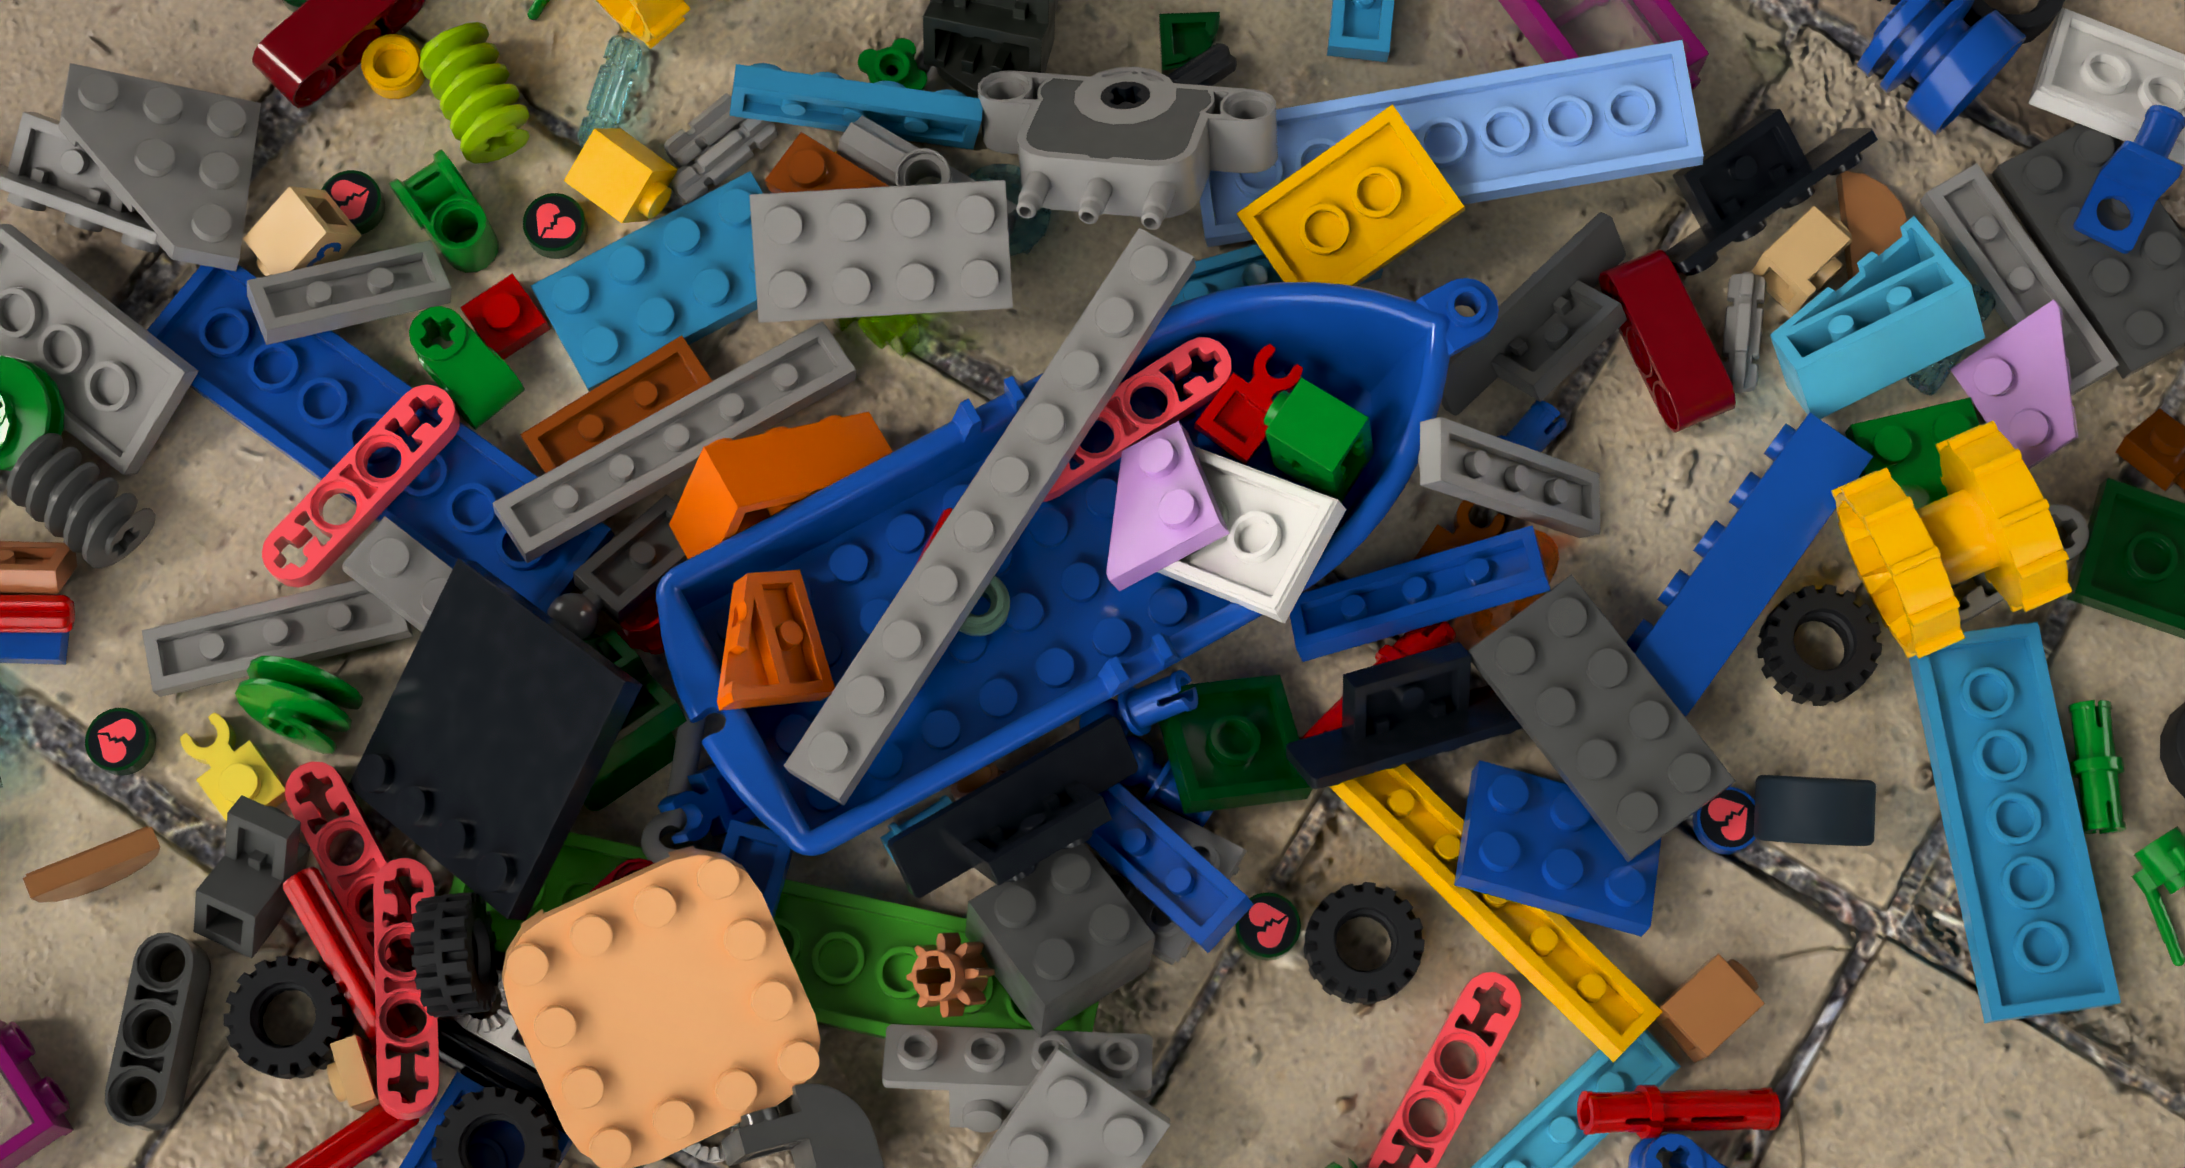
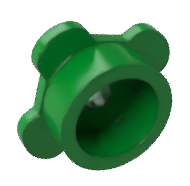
M898 38L894 40L890 47L878 51L866 49L859 55L858 67L861 72L867 74L869 83L893 81L902 84L906 88L924 90L927 85V75L924 71L918 69L914 59L916 47L909 39ZM890 67H895L898 69V73L891 76L887 74V70Z

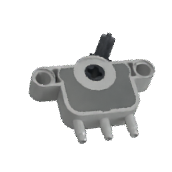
M1216 43L1167 76L1156 70L1141 67H1117L1098 72L1091 77L1025 71H999L984 77L978 83L977 89L978 98L983 107L981 126L984 144L995 152L1018 154L1022 189L1018 196L1019 202L1016 210L1021 217L1032 218L1037 210L1042 207L1052 210L1079 212V218L1087 224L1097 222L1102 214L1141 217L1144 227L1151 230L1159 228L1165 218L1179 216L1193 209L1201 198L1210 171L1257 173L1274 166L1278 160L1276 100L1272 95L1260 90L1213 86L1234 72L1237 67L1236 58L1230 54L1228 46L1222 43Z

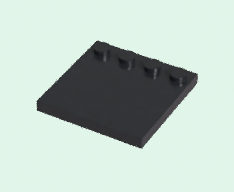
M458 558L348 787L506 919L526 920L643 684L479 563Z

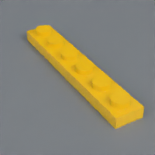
M1402 764L1396 768L1381 770L1344 781L1339 785L1329 786L1613 1063L1663 1012L1563 915L1455 886L1454 881L1464 820L1408 766Z

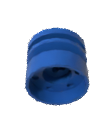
M1901 0L1876 28L1869 47L1857 63V68L1870 77L1890 60L1895 62L1880 83V88L1886 93L1899 87L1910 77L1916 80L1919 84L1910 96L1905 110L1935 136L1943 131L1984 90L2026 40V35L1997 10L1987 14L1973 26H1969L1963 19L1973 6L1975 0H1953L1947 6L1943 3L1944 0Z

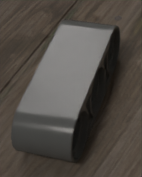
M170 932L157 933L148 937L138 947L134 956L105 1089V1105L109 1114L119 1123L145 1131H158L170 1126L181 1112L211 975V963L207 953L199 945ZM182 950L185 957V967L182 973L171 982H163L160 975V967L163 960L170 953ZM167 1015L171 1023L169 1038L162 1046L151 1049L146 1040L148 1027L156 1018ZM151 1081L157 1090L156 1102L148 1113L138 1116L132 1106L133 1095L140 1085Z

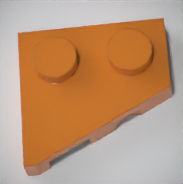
M786 570L747 573L735 581L732 589L717 695L719 711L821 701L831 695L835 686L801 571Z

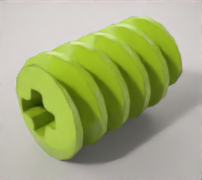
M480 22L465 23L441 32L428 41L421 49L419 63L425 78L430 80L429 86L435 98L440 100L439 106L444 117L451 121L449 127L455 139L461 141L460 149L465 159L474 164L489 163L511 155L525 146L530 137L528 131L519 129L527 122L530 114L526 106L515 104L520 96L516 86L509 83L504 84L510 74L506 65L495 63L500 54L495 44L486 42L489 32L486 25Z

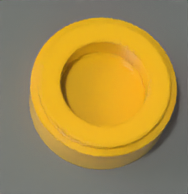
M398 34L384 35L372 41L365 49L361 60L363 75L371 89L376 94L388 99H402L415 93L425 80V76L419 66L421 51L411 39Z

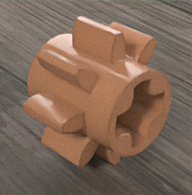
M958 932L938 933L936 939L937 946L917 945L914 948L918 958L914 963L912 972L907 974V980L913 982L915 990L920 995L917 1003L920 1008L940 1005L942 1017L963 1016L964 1004H985L987 1000L982 991L987 985L988 978L995 973L994 969L988 967L984 957L980 954L984 946L982 942H965L961 944Z

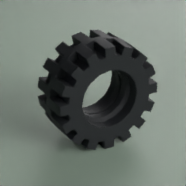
M1825 584L1821 589H1816L1815 585L1803 587L1799 592H1793L1784 598L1769 614L1766 622L1761 627L1758 636L1761 638V643L1757 647L1758 658H1764L1765 662L1761 670L1766 679L1771 676L1775 679L1777 684L1773 688L1781 695L1785 691L1793 694L1791 701L1799 704L1812 701L1813 706H1824L1831 701H1834V703L1839 702L1859 689L1875 671L1878 665L1875 663L1876 659L1882 653V643H1878L1876 639L1881 633L1878 622H1870L1868 616L1873 611L1865 603L1859 607L1854 603L1857 595L1848 590L1843 594L1836 593L1837 586ZM1810 621L1823 622L1836 631L1844 646V657L1837 667L1829 670H1819L1802 660L1794 645L1795 632L1800 625Z
M1364 882L1362 885L1355 886L1352 883L1342 886L1334 893H1330L1314 910L1304 936V956L1308 961L1309 972L1313 979H1317L1323 986L1322 989L1330 996L1334 994L1340 997L1342 1002L1349 1004L1353 1002L1363 1003V1005L1375 1004L1378 1001L1387 1000L1396 995L1415 975L1424 952L1425 940L1422 939L1421 933L1423 926L1420 918H1416L1412 912L1414 907L1407 899L1403 901L1395 895L1397 891L1387 886L1385 889L1376 887V883ZM1357 917L1371 918L1381 923L1387 930L1391 941L1390 955L1387 961L1379 968L1370 971L1356 970L1348 966L1339 956L1336 947L1337 933L1340 927L1348 920Z
M475 892L422 898L421 901L417 902L415 906L417 913H413L412 917L414 932H411V945L414 947V955H411L412 967H416L415 983L417 990L421 989L420 1000L423 1007L427 1006V1013L434 1017L457 1016L490 1010L492 1002H495L497 996L494 986H498L499 976L496 972V965H499L498 953L495 952L494 945L497 942L495 931H492L491 928L493 920L490 911L486 912V901Z
M277 956L276 961L269 962L263 960L255 964L256 970L251 974L244 972L237 980L240 984L237 992H229L226 1003L231 1004L230 1012L224 1014V1026L228 1027L230 1035L226 1037L230 1047L239 1053L238 1057L245 1064L261 1073L290 1080L294 1077L303 1079L314 1076V1071L318 1069L325 1070L328 1064L333 1063L331 1060L333 1053L330 1044L344 1039L347 1033H352L354 1022L350 1020V1011L352 1009L330 971L315 962L301 957L298 959L290 956ZM298 990L304 992L311 998L315 1007L316 1020L311 1032L304 1040L294 1045L281 1046L275 1044L268 1038L263 1027V1016L268 1004L275 996L285 991Z
M485 1087L482 1091L476 1093L471 1091L463 1095L460 1103L456 1106L450 1105L444 1112L446 1118L442 1125L436 1126L433 1135L437 1137L436 1148H432V1160L436 1162L437 1168H474L469 1154L471 1141L480 1128L494 1121L509 1122L515 1125L522 1134L525 1149L524 1157L518 1168H555L556 1163H560L561 1151L558 1148V1140L561 1139L558 1128L555 1127L552 1121V1116L535 1099L510 1088Z

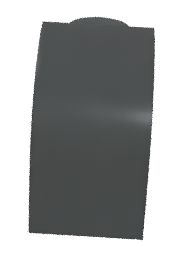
M243 795L240 796L227 812L225 854L196 890L193 932L247 957H254L276 928L290 903L283 890V883L292 875L306 868L310 846L299 842L300 821L289 817L278 808L265 806Z
M821 1084L794 1085L792 1087L793 1095L778 1104L781 1117H779L777 1107H770L743 1115L739 1123L740 1128L721 1140L728 1166L791 1150L795 1168H884L874 1130L864 1111L843 1092Z

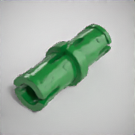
M2095 700L2077 702L2068 706V711L2071 714L2076 760L2070 762V771L2072 777L2078 778L2084 834H2095L2096 830H2099V834L2116 833L2126 830L2118 774L2125 771L2124 761L2122 757L2116 756L2111 717L2112 703L2107 700L2098 701V706H2095Z

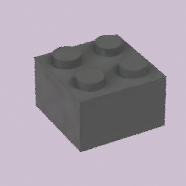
M1085 843L1071 849H1061L1038 862L1036 870L1029 876L1015 882H1004L999 886L996 884L968 901L965 936L970 942H982L984 944L980 954L984 957L988 967L994 969L995 977L1040 1038L1149 969L1156 936Z

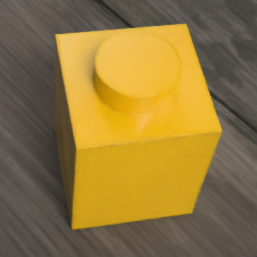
M594 128L564 181L619 222H642L656 217L666 206L672 193L671 188L668 186L678 169L621 128Z

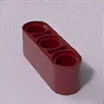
M307 0L258 44L252 56V63L295 107H307L319 100L361 64L362 55L372 41L384 35L397 33L418 14L426 0Z
M1657 249L1601 272L1599 277L1601 292L1620 302L1623 307L1627 321L1618 330L1668 428L1677 433L1734 409L1736 399L1731 380L1667 254L1663 250Z

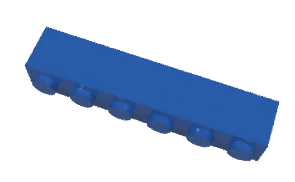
M1812 413L1807 415L1797 429L1785 423L1764 452L1767 457L1773 460L1767 471L1761 478L1753 472L1748 474L1729 500L1730 504L1738 508L1735 515L1726 527L1717 520L1713 522L1693 550L1703 559L1690 576L1681 569L1678 570L1657 599L1667 606L1666 610L1655 625L1643 618L1626 642L1685 718L1836 509V501L1831 490L1856 480L1873 457Z

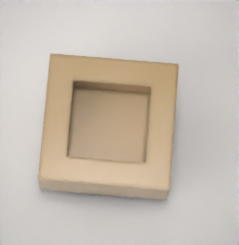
M353 1035L331 1043L330 1047L335 1062L327 1065V1074L339 1102L347 1100L350 1108L363 1113L368 1112L380 1104L377 1094V1063L375 1057L371 1058L368 1053L372 1050L370 1041Z

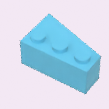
M1915 216L1900 227L1902 237L1878 256V254L1871 251L1858 261L1859 273L1836 292L1827 287L1770 334L1786 385L1807 415L1812 413L1819 419H1822L1985 338L1972 284Z

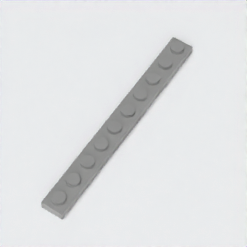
M1141 228L1137 230L784 764L789 773L840 804H846L1195 270L1194 256Z

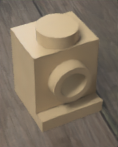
M1814 205L1762 254L1752 272L1755 275L1764 277L1766 291L1793 316L1807 304L1815 291H1821L1842 270L1844 264L1837 258L1852 242L1851 233L1840 220L1830 215L1825 216Z

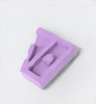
M2054 299L1950 369L1966 394L1971 397V401L1987 423L1993 420L1998 430L2008 439L2012 446L2020 450L2022 460L2028 470L2078 438L2075 407L2072 404L2070 389L2072 382L2069 359L2066 357L2062 326L2063 312L2059 303Z
M1179 421L1122 451L1106 571L1109 581L1119 591L1230 534L1189 433Z

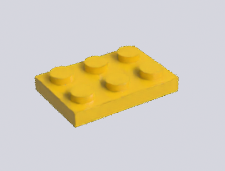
M1392 104L1236 214L1283 282H1322L1357 286L1464 212L1465 206Z

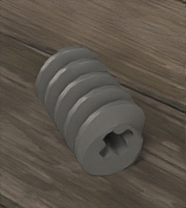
M48 433L38 437L21 454L11 470L6 485L7 496L17 506L26 507V512L35 521L45 522L46 529L53 536L64 538V543L70 550L82 553L83 559L91 567L102 569L114 565L127 557L143 542L153 528L156 516L153 510L143 508L133 514L138 503L136 496L132 493H124L116 497L119 484L112 477L104 478L97 482L100 474L99 467L94 462H86L79 466L82 455L77 448L67 447L61 450L63 439L58 433Z

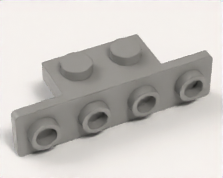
M23 112L9 166L0 164V189L9 192L7 201L16 206L34 211H45L46 206L66 213L64 222L69 225L94 232H101L102 228L106 227L123 233L121 242L127 246L147 252H159L160 245L155 241L156 232L140 214L129 211L99 176L100 168L80 145L74 147L60 131V121L36 112Z
M891 1024L886 1028L882 1083L886 1088L949 1090L950 1127L968 1128L969 1130L982 1133L992 1132L1000 1128L1058 1043L1137 1097H1149L1152 1089L1153 1039L1148 1034L1053 1030L1040 1038L1035 1030Z

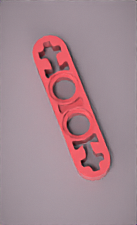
M1197 337L1185 342L1120 383L1096 420L1106 423L1111 428L1114 435L1111 446L1100 453H1090L1079 446L1072 457L1081 466L1071 470L1068 462L1043 502H1048L1061 496L1121 458L1122 451L1180 421L1213 400L1231 376V357L1228 350L1214 339ZM1198 355L1203 362H1208L1214 358L1218 362L1214 367V381L1207 383L1202 376L1193 378L1183 385V394L1188 398L1182 402L1179 401L1174 384L1164 373L1171 370L1174 380L1177 382L1190 373L1192 357ZM1143 387L1159 389L1165 395L1168 402L1165 412L1154 419H1144L1138 416L1130 405L1132 395L1138 389Z
M426 384L414 387L405 393L274 528L264 541L262 558L265 567L279 582L289 587L299 588L310 585L319 579L454 438L459 430L460 415L458 408L448 393L437 386ZM422 406L429 410L439 406L437 412L442 418L441 423L435 428L431 424L424 423L413 433L420 424V420L415 414L417 410ZM399 427H402L408 437L411 435L417 445L420 446L415 452H412L404 440L394 433ZM390 447L400 451L401 465L392 476L376 478L369 474L367 468L368 460L376 450ZM345 493L355 497L357 503L356 512L348 522L334 525L324 520V505L333 495ZM310 519L325 536L331 538L325 545L316 536L305 545L313 536L304 527ZM291 544L297 549L304 546L303 553L308 560L300 568L290 563L282 569L287 560L281 552L287 545Z
M312 761L302 764L291 773L286 782L285 797L294 818L301 822L300 829L358 940L375 968L374 922H367L362 918L359 911V903L363 894L373 888L375 876L381 867L390 861L353 791L348 787V782L341 773L324 762ZM315 778L324 785L332 783L333 787L325 792L326 800L332 811L338 816H341L347 809L350 812L349 816L339 817L327 822L322 810L311 801L303 803L302 799L310 794L308 783ZM325 824L318 832H316V825ZM346 831L359 833L364 841V851L360 859L348 866L336 865L330 856V845L334 838ZM397 877L395 888L389 889L397 898V923L384 920L383 927H389L406 920L408 923H412L411 901ZM400 939L406 948L414 952L411 939ZM390 944L385 954L386 961L390 966L398 961V955L392 944Z
M399 858L391 860L381 867L375 876L373 886L377 1094L381 1106L388 1114L397 1119L412 1120L420 1118L429 1112L437 1101L439 1091L438 1017L430 1016L427 1013V1006L423 1007L421 1003V989L417 990L415 983L416 969L409 972H400L391 968L386 961L385 954L390 944L403 938L411 939V932H414V927L412 923L408 922L383 927L384 920L397 923L398 919L396 895L385 894L384 890L395 888L397 877L401 876L410 877L412 887L423 889V892L412 894V922L413 913H417L415 907L417 902L421 901L422 898L434 897V882L432 874L425 865L415 859ZM400 1004H414L420 1007L426 1015V1026L422 1032L414 1037H398L387 1026V1016L393 1008ZM427 1048L429 1050L428 1057L414 1054V1071L416 1081L427 1083L428 1089L417 1091L415 1102L409 1104L402 1103L400 1092L389 1091L388 1089L389 1085L400 1082L401 1055L387 1059L386 1051L391 1050L393 1052L409 1054Z
M1496 972L1482 973L1472 978L1462 989L1368 1160L1366 1168H1379L1381 1163L1391 1166L1399 1159L1405 1146L1392 1143L1396 1132L1411 1146L1431 1152L1426 1163L1418 1154L1413 1155L1407 1168L1437 1167L1519 1015L1521 1008L1520 992L1515 983L1507 976ZM1491 987H1495L1502 992L1499 997V1003L1506 1008L1505 1015L1494 1013L1484 1024L1480 1033L1493 1036V1040L1490 1046H1488L1477 1034L1465 1029L1456 1028L1455 1024L1459 1017L1466 1025L1472 1024L1481 1006L1473 998L1474 991L1485 994ZM1451 1042L1467 1044L1476 1055V1069L1466 1079L1450 1077L1441 1066L1440 1055L1442 1049ZM1429 1099L1442 1107L1446 1122L1440 1134L1434 1137H1424L1418 1135L1412 1129L1408 1114L1411 1106L1418 1100Z

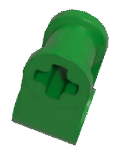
M440 149L433 154L434 161L408 179L401 181L396 178L389 185L421 230H425L452 267L465 273L478 272L487 268L495 260L499 249V241L484 210L474 198L467 183L448 156ZM466 228L477 229L471 239L465 242H453L454 237L460 231Z
M443 306L429 307L419 312L412 320L409 337L423 369L438 384L439 388L448 393L458 408L459 414L473 429L477 430L525 391L524 386L506 362L491 347H487L454 310ZM440 336L447 342L452 340L453 344L444 350L440 345H432L431 342Z

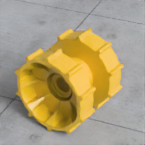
M1993 420L1936 444L1940 454L1942 477L1940 478L1946 487L1948 496L1915 510L1911 497L1906 496L1901 487L1891 477L1887 467L1831 490L1836 501L1839 519L1838 526L1843 533L1856 566L1857 575L1862 580L1874 606L1881 616L1884 627L1889 629L1895 640L1903 648L1907 658L1917 655L1920 659L1965 639L1960 624L1958 610L1960 604L1951 586L1978 574L1985 573L1988 583L1991 582L1998 593L2007 601L2013 613L2020 609H2024L2027 612L2072 592L2068 583L2066 562L2069 560V556L2063 549L2057 528L2049 511L2050 505L2047 499L2043 498L2033 476L2022 460L2020 450L2012 446L2008 439L1998 430Z

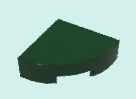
M1220 12L1159 14L1161 74L1167 76L1215 44L1219 29Z

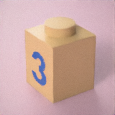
M289 186L244 236L243 240L258 257L256 259L258 268L265 276L340 260L362 235L326 190Z

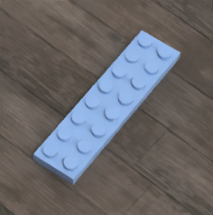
M1683 40L1276 109L1278 160L1274 166L1257 173L1210 171L1200 198V207L1207 247L1254 240L1236 213L1392 104L1463 205L1703 165L1704 155Z

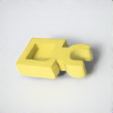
M212 713L208 716L211 724L217 730V738L212 745L200 747L199 743L188 733L180 737L181 745L187 754L200 763L210 765L211 769L198 777L196 781L226 822L227 812L241 795L265 806L275 808L286 800V785L258 747L249 740L235 750V731L232 725L219 714Z

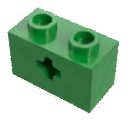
M1302 377L1291 394L1285 390L1278 394L1265 415L1264 424L1268 426L1265 433L1274 466L1313 491L1338 499L1342 503L1374 454L1369 417Z

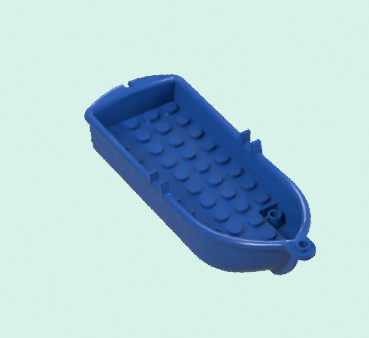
M1469 278L1450 281L1423 295L1416 301L1378 290L1322 282H1277L1217 291L1171 306L1121 383L1185 342L1197 337H1208L1220 342L1228 350L1231 357V375L1234 372L1249 383L1253 378V365L1256 355L1263 347L1271 344L1276 350L1273 358L1266 365V370L1270 376L1278 379L1284 378L1298 364L1303 367L1301 374L1303 379L1369 417L1374 454L1341 504L1345 507L1346 511L1306 583L1304 591L1340 565L1360 546L1387 515L1402 493L1418 464L1420 422L1437 417L1443 398L1450 357L1489 335L1498 318V301L1488 286L1480 281ZM1461 305L1468 306L1474 311L1475 315L1464 317L1456 311L1455 307ZM1198 355L1192 357L1190 373L1175 382L1171 370L1164 373L1174 384L1179 401L1182 402L1188 398L1183 394V385L1193 378L1202 376L1207 383L1214 381V367L1218 363L1214 358L1208 362H1203ZM1042 374L1023 384L1013 376L1004 379V394L976 409L969 398L959 404L951 422L673 567L665 573L658 583L656 603L664 651L677 694L690 722H699L712 713L722 714L726 718L723 729L704 738L701 741L702 745L717 769L741 800L794 852L805 856H818L831 851L1262 616V614L1239 604L1232 603L1158 572L1121 591L1109 581L1106 571L1121 458H1119L1061 496L1048 502H1042L995 574L1004 583L1010 596V611L1005 623L997 631L985 636H970L960 631L957 632L845 805L840 804L795 777L784 767V764L829 696L821 701L719 711L717 695L733 583L747 573L786 570L801 571L833 683L836 687L913 571L942 512L947 508L954 509ZM1143 387L1132 395L1130 405L1138 416L1144 419H1154L1165 412L1168 402L1165 395L1159 389ZM1211 401L1179 421L1188 431L1195 447L1241 463L1194 428L1195 422ZM1095 421L1080 447L1090 453L1105 451L1111 446L1114 439L1111 428L1104 422ZM1267 439L1246 465L1310 489L1274 466ZM1073 457L1070 459L1071 470L1081 466ZM981 596L970 613L974 615L984 614L990 608V603Z

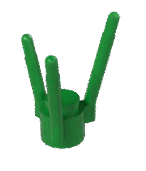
M2177 826L2134 854V857L2143 869L2131 877L2145 894L2173 964L2175 966H2182L2185 963V957L2158 889L2163 884L2168 892L2173 894L2185 886V835Z

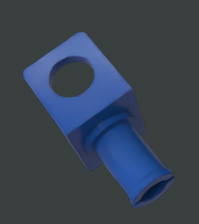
M2150 106L2134 142L2125 141L2100 169L2073 224L2076 231L2123 254L2129 253L2134 248L2155 202L2180 177L2183 170L2180 164L2168 159L2180 132L2185 127V117L2181 113L2167 106ZM2105 199H2116L2124 203L2129 209L2131 216L2128 227L2123 230L2114 231L2103 226L2097 217L2098 204Z

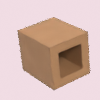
M1717 954L1706 961L1658 1005L1663 1012L1655 1021L1689 1058L1696 1063L1715 1051L1765 1003L1755 993L1759 986L1750 972L1736 960L1730 959L1726 962L1720 954Z

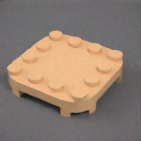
M694 846L668 852L670 857L545 913L541 909L521 923L520 930L506 950L501 975L510 1013L564 1131L579 1152L591 1158L600 1168H634L659 1161L740 1123L741 1116L782 1103L793 1095L792 1087L794 1085L804 1084L816 1074L819 1068L818 1052L821 1039L816 1016L763 894L742 864L735 862L720 852L695 849Z

